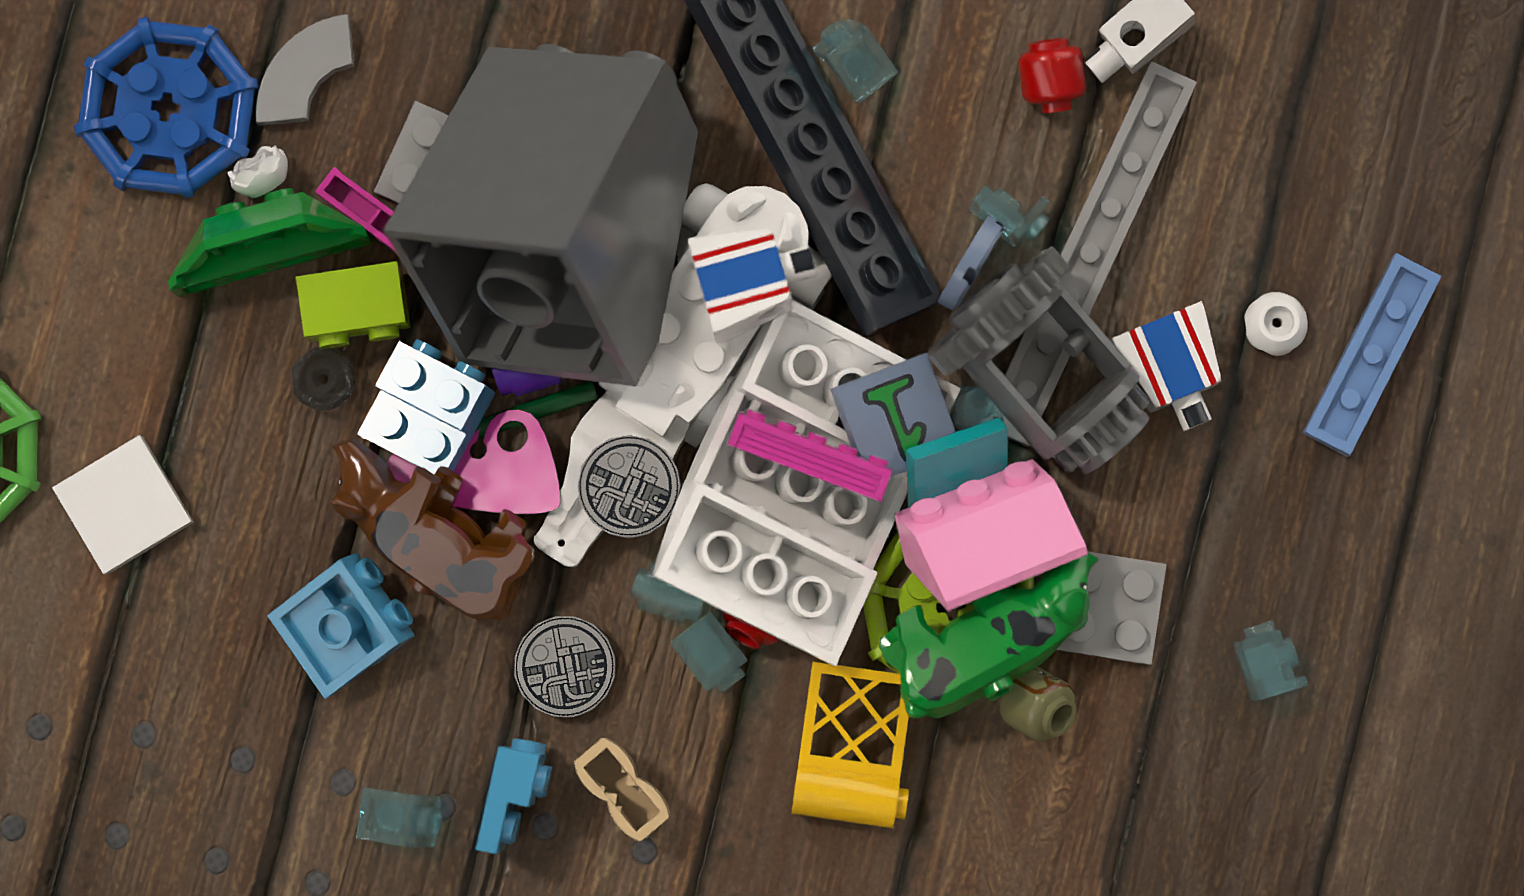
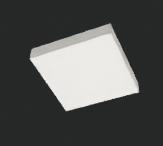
M141 435L52 487L102 573L105 575L110 574L194 523Z

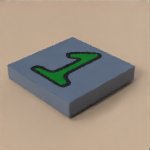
M927 353L830 389L851 447L858 449L856 455L868 460L870 455H875L889 461L887 467L893 469L890 477L907 471L906 449L956 432Z

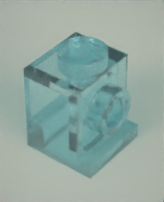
M1273 620L1243 629L1246 639L1233 642L1252 701L1266 699L1308 686L1306 676H1294L1292 668L1299 665L1295 647L1290 637L1282 638L1280 629L1276 630Z

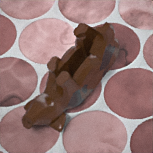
M346 439L332 446L339 458L340 478L338 493L330 503L339 515L358 524L373 548L385 560L409 576L408 582L412 588L424 595L435 594L459 612L476 620L493 618L501 621L511 614V604L520 588L521 575L530 568L534 561V549L525 540L526 521L512 511L503 509L500 514L499 523L490 534L485 536L479 525L471 517L453 507L463 480L460 475L451 469L440 466L436 469L435 474H433L426 468L417 466L414 469L410 482H401L394 478L383 459L357 439Z

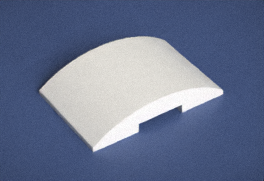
M792 300V310L764 323L729 385L684 481L665 531L652 576L832 666H836L878 574L873 568L895 522L894 513L900 511L908 493L907 471L890 477L880 502L730 446L728 442L739 413L743 412L746 414L748 409L765 414V421L777 425L780 420L796 426L795 432L801 435L808 436L809 432L824 436L828 438L826 444L836 448L839 447L840 443L851 446L830 389L906 359ZM936 376L950 414L961 388Z

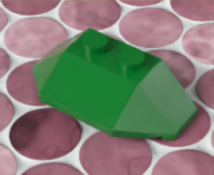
M292 188L281 189L266 194L264 196L265 202L249 207H246L244 202L226 204L215 209L216 216L203 219L168 279L170 291L180 298L373 244L372 238L364 226L303 192L294 194Z

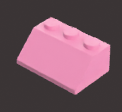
M1033 459L1010 464L1001 472L980 480L967 481L955 490L935 498L921 499L911 507L894 513L905 565L947 611L1087 555L1084 540L1055 480Z

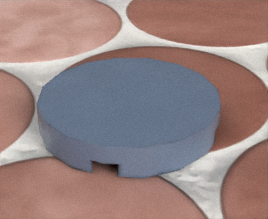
M988 215L937 301L938 303L952 311L954 309L957 310L1005 229L1003 223Z

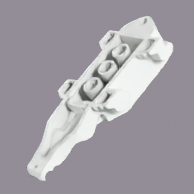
M705 183L697 186L686 200L676 250L678 264L672 272L659 342L636 387L599 382V386L607 392L585 414L571 437L569 462L564 484L560 490L559 508L549 512L542 527L534 536L537 548L567 567L578 566L590 547L604 531L591 522L582 508L577 487L581 466L592 450L610 438L626 435L650 439L665 449L673 462L684 441L697 448L698 445H701L734 375L764 325L762 324L726 342L716 344L688 239L699 236L768 229L773 232L779 254L809 246L808 226L799 206L785 193L767 186H749L739 188L727 194L723 190ZM809 246L817 276L790 283L788 287L793 301L813 310L824 294V289L832 275L821 254ZM561 540L565 541V545L562 547L558 545V542Z

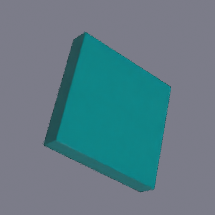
M996 418L906 449L908 508L921 499L935 498L955 490L967 481L980 480L1003 471L1008 466V429L1002 420Z

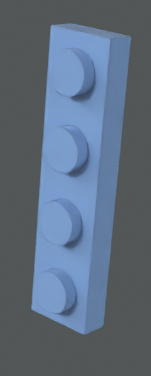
M1397 253L1392 256L1302 434L1346 457L1351 455L1441 278L1440 275Z

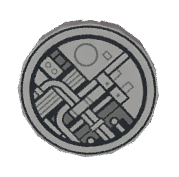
M633 435L610 438L594 448L581 466L577 485L581 506L591 522L610 535L624 538L648 535L665 525L673 512L681 490L677 467L667 451L650 439Z
M555 616L536 624L522 638L515 654L514 676L521 694L535 709L553 717H576L593 710L608 695L615 679L616 657L608 638L594 624L577 617Z

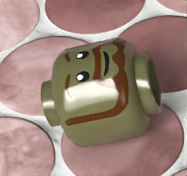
M1036 667L1013 680L1012 682L1015 685L1013 690L1000 699V714L1004 722L1037 742L1049 741L1055 737H1060L1068 731L1075 720V694L1071 686L1040 667Z

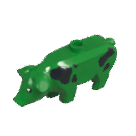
M1087 552L1085 556L1046 571L1034 588L1016 589L1010 585L971 602L974 610L956 617L947 624L940 635L925 621L921 605L914 606L898 615L896 618L897 626L880 638L879 648L888 666L900 674V694L905 702L907 714L914 719L922 717L941 718L966 707L984 696L987 701H994L1013 690L1015 687L1012 682L1013 680L1041 665L1068 637L1085 627L1089 619L1088 612L1090 608L1088 576L1091 568L1099 559Z

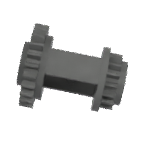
M1051 246L1048 249H1044L1039 255H1035L1027 264H1023L1020 268L1015 263L1010 264L970 296L949 318L948 321L952 324V327L930 349L928 358L944 376L950 375L957 368L960 369L962 367L1043 460L1053 457L1065 472H1072L1075 468H1078L1083 474H1088L1116 455L1144 428L1149 421V416L1143 409L1149 405L1148 401L1150 399L1136 384L1140 378L1139 373L1059 283L1062 280L1061 277L1068 272L1067 269L1070 266L1055 248ZM1046 311L1069 335L1062 341L1064 350L1073 357H1076L1083 351L1105 376V379L1079 398L1050 427L990 360L1019 337Z

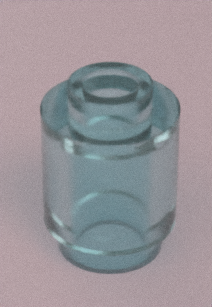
M651 561L649 570L639 567L630 597L639 599L638 610L680 623H684L685 619L694 622L698 621L703 601L653 577L655 561Z

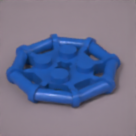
M148 16L139 18L138 24L95 57H87L83 63V66L86 67L79 120L74 125L75 135L85 141L113 178V186L117 189L125 191L127 188L178 194L183 195L184 199L195 197V191L240 157L244 159L250 152V149L247 148L254 94L259 90L257 79L249 76L220 38V31L210 24L202 28L150 21ZM157 42L195 46V49L188 60L160 56ZM145 45L148 59L134 65L124 77L111 70ZM208 55L229 81V85L215 88L200 68ZM105 80L118 87L114 115L99 119ZM165 96H172L173 102L180 105L179 113L170 114L169 121L163 122L161 121L160 113L154 110L157 102H162ZM233 99L229 133L226 136L217 131L220 104L223 101ZM120 129L134 148L126 162L104 133ZM210 141L222 146L194 168L189 169L187 158L193 155V151L202 144L205 146ZM146 158L170 160L175 162L177 174L140 170Z

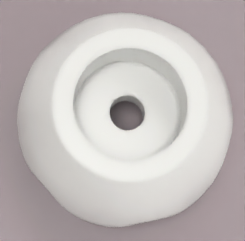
M276 145L272 148L263 146L254 157L238 160L234 166V171L227 172L230 177L231 187L241 195L250 198L260 197L278 187L286 179L288 160L283 150L278 149Z
M1280 292L1262 295L1250 304L1244 316L1246 336L1250 344L1274 356L1285 355L1299 346L1304 340L1308 328L1307 315L1300 302L1294 297ZM1273 319H1279L1281 326L1278 328L1274 327L1272 324Z

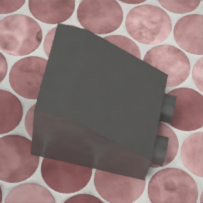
M543 44L536 47L535 50L500 47L487 48L384 228V232L459 361L472 366L637 386L660 339L698 136V130L677 86L675 73L666 60H662L644 51H629L623 54L622 57L579 54L554 44Z

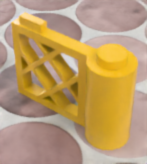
M812 662L791 814L893 828L895 819L905 820L909 789L899 788L908 718L910 716L906 712L905 702L901 696L899 706L884 718L879 716L864 696V694L880 682L901 684L900 674ZM821 673L843 676L855 692L853 696L832 712L818 695ZM851 678L872 681L860 690ZM860 698L877 723L855 740H852L835 716ZM818 703L826 716L814 724ZM898 715L894 736L886 723ZM831 720L848 745L832 757L810 754L813 733ZM882 728L894 744L891 765L869 763L857 745ZM853 749L861 761L841 759V757Z

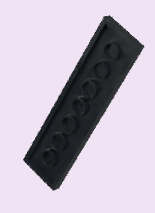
M684 0L788 195L799 206L808 226V232L864 336H869L938 305L937 301L941 296L940 291L783 1Z

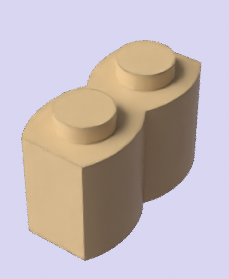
M601 738L574 761L577 774L585 787L598 798L608 801L609 811L614 821L623 832L633 839L642 841L671 816L668 804L661 792L647 780L638 777L632 758L616 742L608 738Z

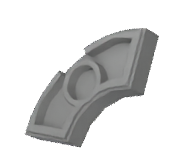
M348 14L327 18L308 26L292 37L278 51L268 66L260 85L256 106V123L259 126L309 121L311 101L319 86L334 73L354 67L351 24Z

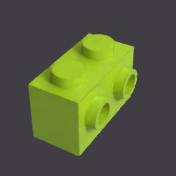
M397 261L296 276L304 337L311 343L318 342L320 349L349 345V337L366 334L369 335V341L391 340L400 337V329L411 328L403 268Z

